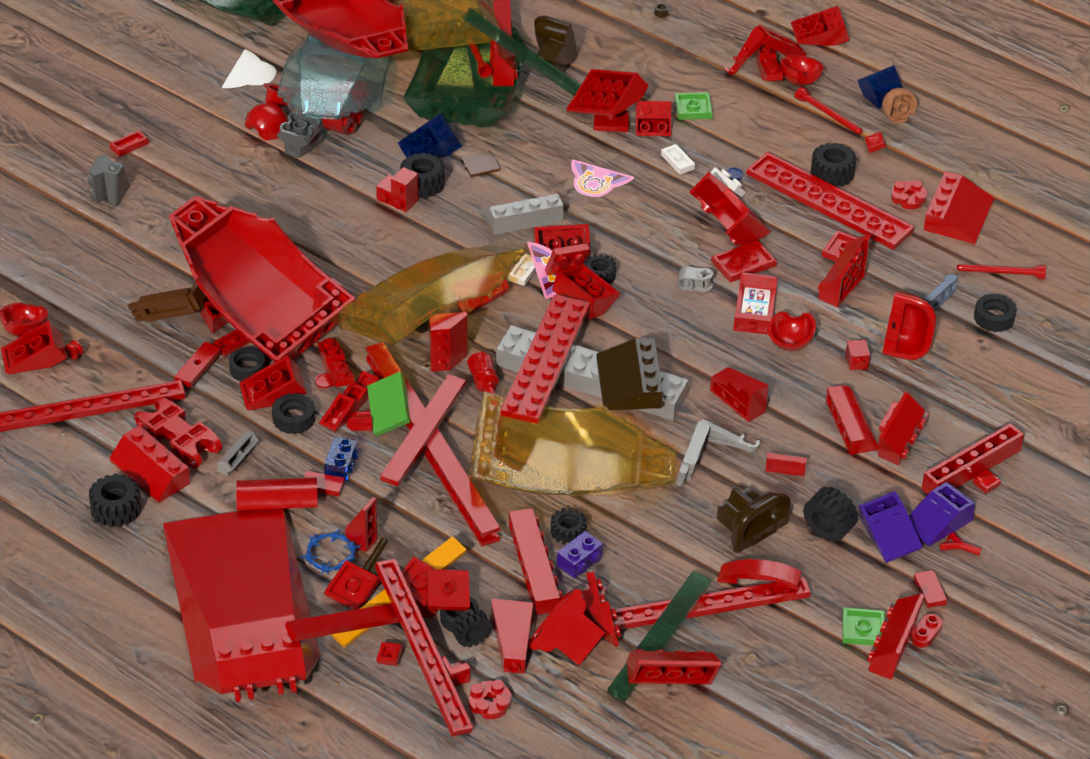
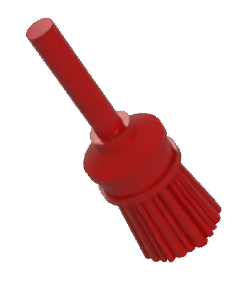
M484 351L472 354L467 360V364L473 375L476 388L488 394L496 416L501 417V405L495 393V388L499 384V378L494 370L492 357Z

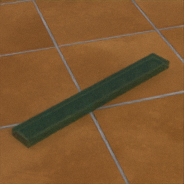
M469 8L464 17L465 21L572 96H575L581 85Z
M692 571L637 649L644 651L663 650L709 587L711 580ZM627 662L607 690V693L624 702L627 701L638 686V684H629Z

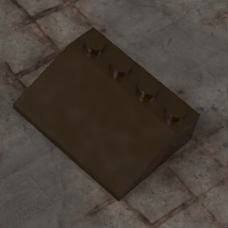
M635 338L596 354L603 411L662 408L663 389L655 338Z

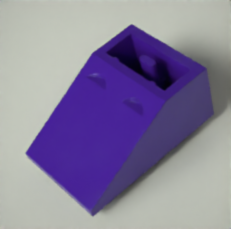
M946 482L932 490L910 513L909 518L919 540L929 547L972 522L975 503Z
M896 491L859 505L861 522L885 563L923 548Z

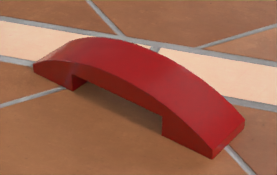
M743 559L723 564L717 581L738 584L739 578L777 581V587L798 589L802 572L794 567L775 561Z

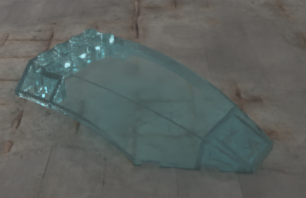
M308 34L293 48L286 60L279 84L278 97H283V101L291 108H295V111L300 113L302 117L340 119L350 115V112L357 113L372 107V103L376 102L378 105L382 103L385 81L394 55L382 58L354 56L335 50Z

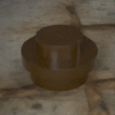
M658 3L654 7L653 13L659 18H664L670 14V9L667 4Z

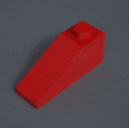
M375 497L362 508L345 529L346 537L350 541L355 542L356 546L361 545L358 549L367 552L378 540L377 498Z

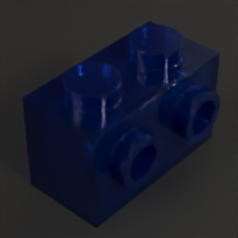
M334 436L324 463L325 474L343 477L345 481H348L350 474H354L355 461L360 458L361 449L358 448V440Z

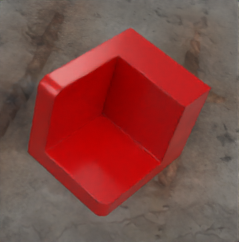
M445 656L441 657L454 687L470 682V667L467 662L462 664L459 661L449 664Z

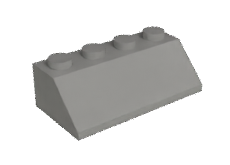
M554 194L488 207L484 209V214L494 235L562 222L563 203L559 195Z

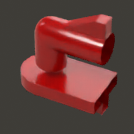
M371 410L353 412L347 420V428L351 431H372Z

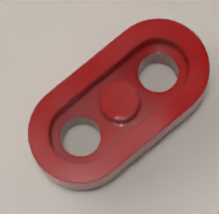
M926 614L912 630L911 642L920 648L928 647L942 629L943 621L941 617L936 614Z

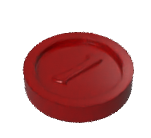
M327 373L316 376L315 384L317 387L322 389L332 387Z

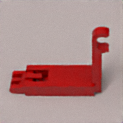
M759 24L750 33L738 56H733L734 65L731 68L725 67L724 69L729 75H734L744 62L762 45L786 56L790 54L806 56L807 53L798 43Z

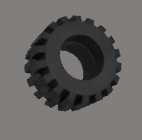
M822 144L813 151L811 174L836 187L848 185L855 175L857 158L855 152L843 144Z
M416 153L402 161L400 169L404 167L418 173V198L433 197L444 188L445 165L436 155Z
M113 474V476L106 475L105 478L97 479V482H94L92 488L89 489L91 515L101 525L105 526L107 524L108 527H121L122 524H130L129 521H134L136 516H139L141 510L140 490L137 482L133 481L131 477L126 478V475L123 474L121 476H118V474Z
M823 487L804 505L803 509L804 519L812 531L818 534L819 537H823L827 541L831 540L832 542L840 541L856 525L859 515L856 511V506L852 503L853 501L844 492L842 493L839 489H834L833 487Z

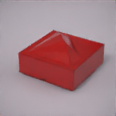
M881 131L865 137L869 153L886 147Z
M986 469L975 476L972 483L987 494L998 487L1001 480Z
M382 642L376 658L377 663L398 666L403 650L402 644Z

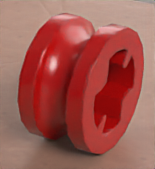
M76 340L65 345L66 353L74 360L84 353L82 346Z

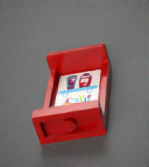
M741 273L733 331L768 335V324L773 317L777 276Z

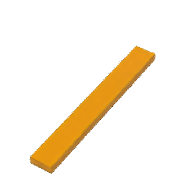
M452 536L421 561L436 570H445L462 557L467 549ZM385 589L361 608L390 604L391 602ZM370 628L332 634L331 636L345 649Z

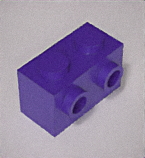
M584 531L557 552V566L575 579L578 575L585 573L591 565L601 560L603 556V543Z

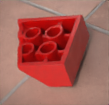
M870 235L849 241L824 280L819 283L818 299L838 307L865 278Z

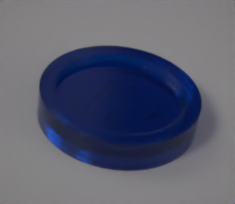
M731 167L726 170L731 175L729 177L731 180L735 178L739 181L743 178V171L740 168Z

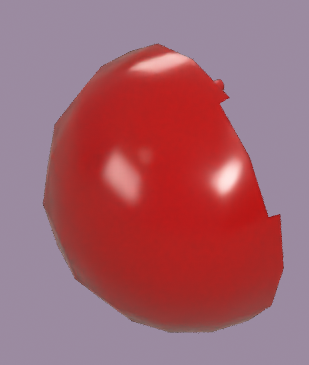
M790 54L780 61V68L785 79L797 86H806L814 83L819 79L824 69V66L819 61L802 55Z
M262 102L255 105L247 113L244 126L249 130L251 127L255 128L263 140H275L279 138L277 134L280 131V125L288 121V116L279 105Z
M23 302L12 303L0 309L3 327L9 334L18 338L32 332L35 328L47 322L49 314L42 305L23 304Z
M780 311L771 318L768 324L770 339L775 346L784 351L793 352L804 349L812 342L816 332V321L810 313H802L799 317H793L788 312Z

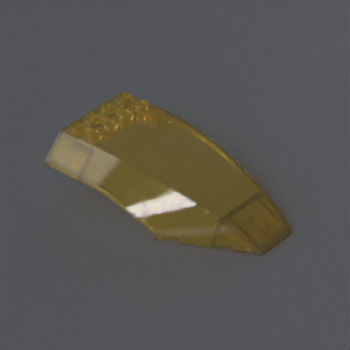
M485 0L392 1V4L398 6L403 4L408 51L490 43L491 31H495L503 39L495 14Z
M508 244L486 245L445 253L416 263L388 277L369 291L361 293L354 302L346 304L343 310L338 313V327L342 330L396 344L426 320L454 304L485 295L491 298L494 295L493 289L501 286L502 282L512 271L510 267L513 264H518L520 258L525 255L527 250L523 247Z
M485 391L483 393L474 434L469 478L524 492L561 496L623 494L674 483L676 452L664 446L657 439L653 441L644 435L645 431L627 422L625 418L621 416L616 417L604 405L601 408H559L546 406L539 424L500 416L506 397Z

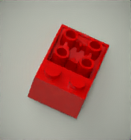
M838 6L791 22L798 44L835 46L850 41Z

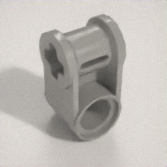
M684 266L680 269L677 286L684 291L710 292L713 289L711 282L713 272L708 268Z

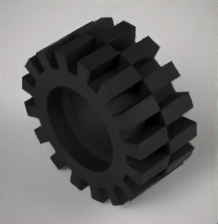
M593 254V257L590 255L588 259H585L583 264L607 283H613V280L616 278V262L613 261L612 257L609 258L608 255L603 257V254H600V256Z
M562 508L561 512L557 510L556 514L553 513L550 523L552 538H556L558 543L562 541V544L565 545L566 542L570 543L586 531L587 518L584 516V513L580 512L578 514L579 510L575 509L572 511V508H568V511ZM566 524H570V525H573V526H575V527H574V528H564V527H562V526H563V525H566Z
M475 608L474 611L468 609V613L464 611L462 616L458 615L456 617L457 620L452 622L451 631L460 645L463 647L468 646V648L472 647V644L477 646L479 641L483 643V638L489 637L488 633L492 632V625L483 610H478V608Z

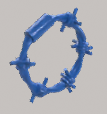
M340 529L330 534L309 535L311 539L308 543L306 554L300 558H305L309 565L313 564L314 567L322 570L321 575H323V572H327V575H329V571L339 570L345 560L353 563L355 561L354 554L356 548L361 547V545L356 546L355 542L340 534ZM327 537H332L331 542L336 539L346 541L348 545L344 546V548L348 547L351 551V554L335 567H329L330 562H328V565L324 564V562H322V565L314 562L313 559L318 558V556L313 557L310 551L315 545L319 547L320 545L317 543Z

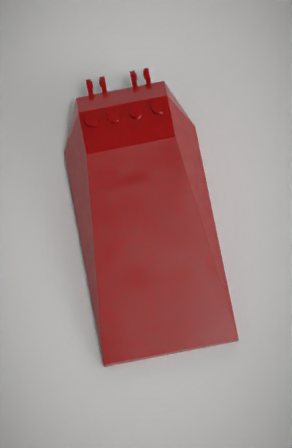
M241 510L163 523L194 681H199L220 694L234 692L236 703L241 702L240 691L247 690L249 700H254L253 689L272 685L277 686L278 695H283V683H289L292 693L297 692L296 681L308 678L316 663L320 660V652L316 637L294 641L285 629L286 621L311 617L285 510Z

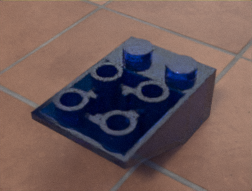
M441 113L397 142L406 158L416 153H429L432 156L436 155L438 158L449 156L462 147L456 134Z

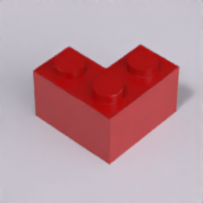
M403 167L394 176L388 174L376 186L377 200L407 212L418 202V173Z

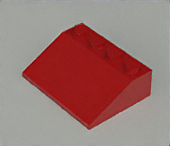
M591 69L566 110L567 112L614 117L641 100L649 85L638 73Z
M945 171L926 212L923 230L976 244L994 202V197L964 176Z

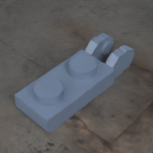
M948 274L944 277V281L925 297L924 300L933 307L934 311L943 305L957 290V285L955 284L957 276L955 274Z

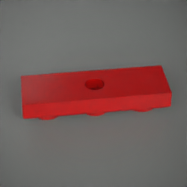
M205 341L176 373L174 381L181 380L183 385L192 387L222 353L221 347Z

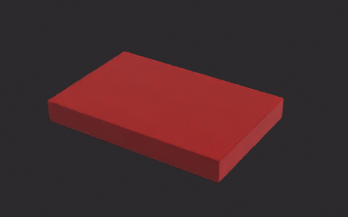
M758 240L711 256V262L730 283L739 280L742 272L756 274L777 266V260Z

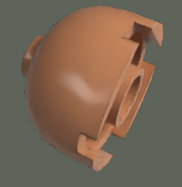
M905 88L890 90L882 101L884 114L894 123L906 122L908 120L907 117L910 114L913 115L917 108V98Z

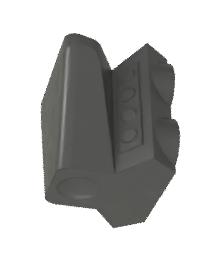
M299 111L290 113L288 121L280 125V131L277 134L285 144V153L300 158L324 140V136L318 132L322 128L323 122L318 117Z
M107 154L98 156L89 170L88 184L91 186L89 196L96 203L107 197L109 205L117 207L129 188L123 164L110 161Z

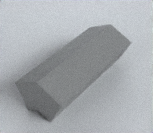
M253 431L243 433L218 461L217 471L219 473L229 476L259 441ZM245 444H248L243 451L240 450ZM235 457L236 459L229 465L231 459Z

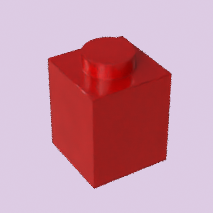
M866 340L847 341L845 355L849 370L868 369L870 353Z

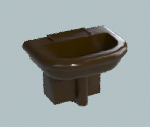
M538 16L534 20V27L540 50L532 63L542 69L544 76L560 80L567 65L572 64L578 57L571 23L550 16Z
M733 488L730 497L718 505L717 519L732 532L731 544L733 551L740 553L788 524L791 499L786 493L769 492L759 497L749 488L743 491Z

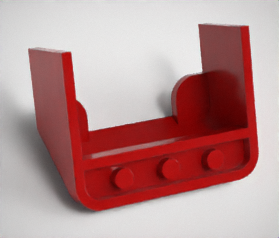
M710 172L689 191L693 197L702 203L701 208L707 214L711 212L727 229L725 233L730 236L729 239L736 246L762 239L771 232L733 190Z

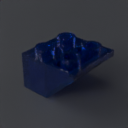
M894 65L857 80L863 96L878 109L882 107V101L890 90L903 88Z

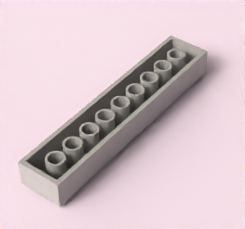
M511 325L496 349V366L518 372L536 333ZM573 344L556 384L602 398L596 354L599 352ZM660 371L663 389L662 408L637 410L674 421L687 397L688 379Z

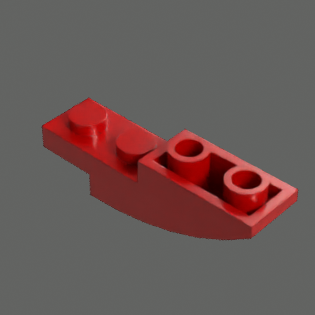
M762 45L755 52L762 80H783V73L776 60V51Z
M326 338L317 342L324 368L332 386L341 387L355 384L354 376L345 362L344 353L337 340Z
M594 571L586 573L589 589L582 591V596L585 600L590 619L606 632L603 637L617 647L619 646L618 637H621L619 625H615L614 622L618 620L616 609H611L610 603L605 600L604 594H600V591H603L601 579L596 578Z

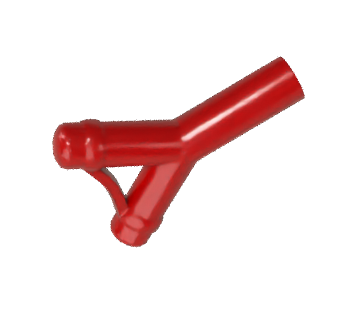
M955 532L948 535L947 540L939 545L942 551L961 549L978 556L982 552V548L963 542Z

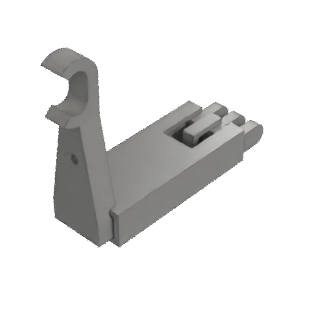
M706 420L698 421L680 467L676 485L683 486L685 480H691L705 441L736 447L751 453L758 450L760 441L756 440L753 445L744 441V434L739 437Z

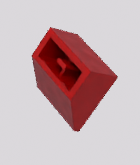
M671 101L636 102V136H671Z

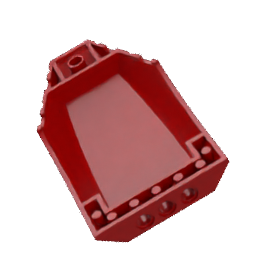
M272 0L285 15L309 35L340 52L365 58H382L408 51L403 4L398 6L387 0Z
M198 196L193 197L169 215V220L197 285L235 329L275 362L286 355H289L292 360L297 358L337 326L356 300L354 296L313 264L288 238L274 218H262L257 216V213L246 212L233 206L229 208L218 205L216 201H208Z

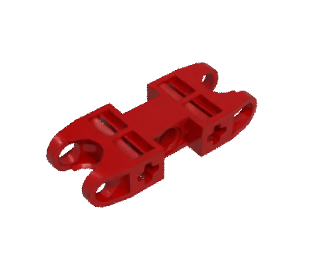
M159 397L154 401V406L157 409L156 412L138 411L134 414L137 426L140 425L158 442L165 438L170 442L171 453L183 463L193 468H197L203 463L199 453L205 451L219 453L223 449L220 439L211 429L200 421L193 426L188 424L185 419V410L166 398Z

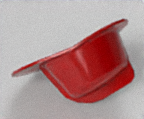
M271 83L263 84L267 88L265 101L267 103H275L280 107L289 104L293 95L304 94L303 91L285 88Z

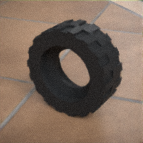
M986 294L976 302L974 321L982 329H986V331H1007L1013 326L1015 321L1016 305L1011 299L1001 294ZM986 310H999L1004 315L992 316L986 313Z
M298 393L280 396L272 405L273 424H275L279 431L287 434L303 433L309 430L315 422V406L313 401L309 397ZM296 409L303 411V415L290 418L284 416V412Z

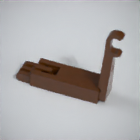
M195 282L191 288L141 296L139 301L128 304V308L132 310L131 313L135 316L134 318L137 322L144 320L149 322L195 314L197 310L201 309L205 294Z

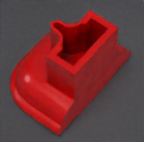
M895 292L882 354L904 360H917L929 352L936 328V314L933 307L927 301L913 294Z
M572 589L558 602L537 628L528 642V647L531 650L545 652L556 648L573 663L580 665L606 632L584 615L586 603L581 596L582 591L580 589Z

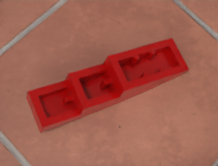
M362 371L355 384H350L343 394L339 393L320 420L319 425L334 432L339 430L351 417V414L357 412L369 398L367 386L379 381V377Z

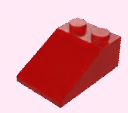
M50 321L43 323L32 332L17 338L1 348L5 372L8 375L51 368L67 358L62 334Z
M289 355L239 382L245 407L248 411L271 407L275 400L282 395L289 393L307 394L300 368Z

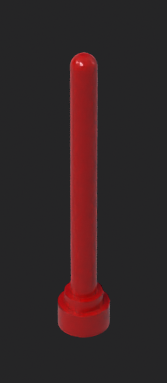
M468 35L466 41L478 63L477 71L481 77L487 78L492 74V68L490 64L484 62L472 36Z
M799 87L795 92V99L800 102L810 103L856 134L860 135L862 133L860 127L810 96L809 91L804 87Z
M970 264L957 265L958 271L1033 275V277L1045 280L1046 265L1034 266V268Z

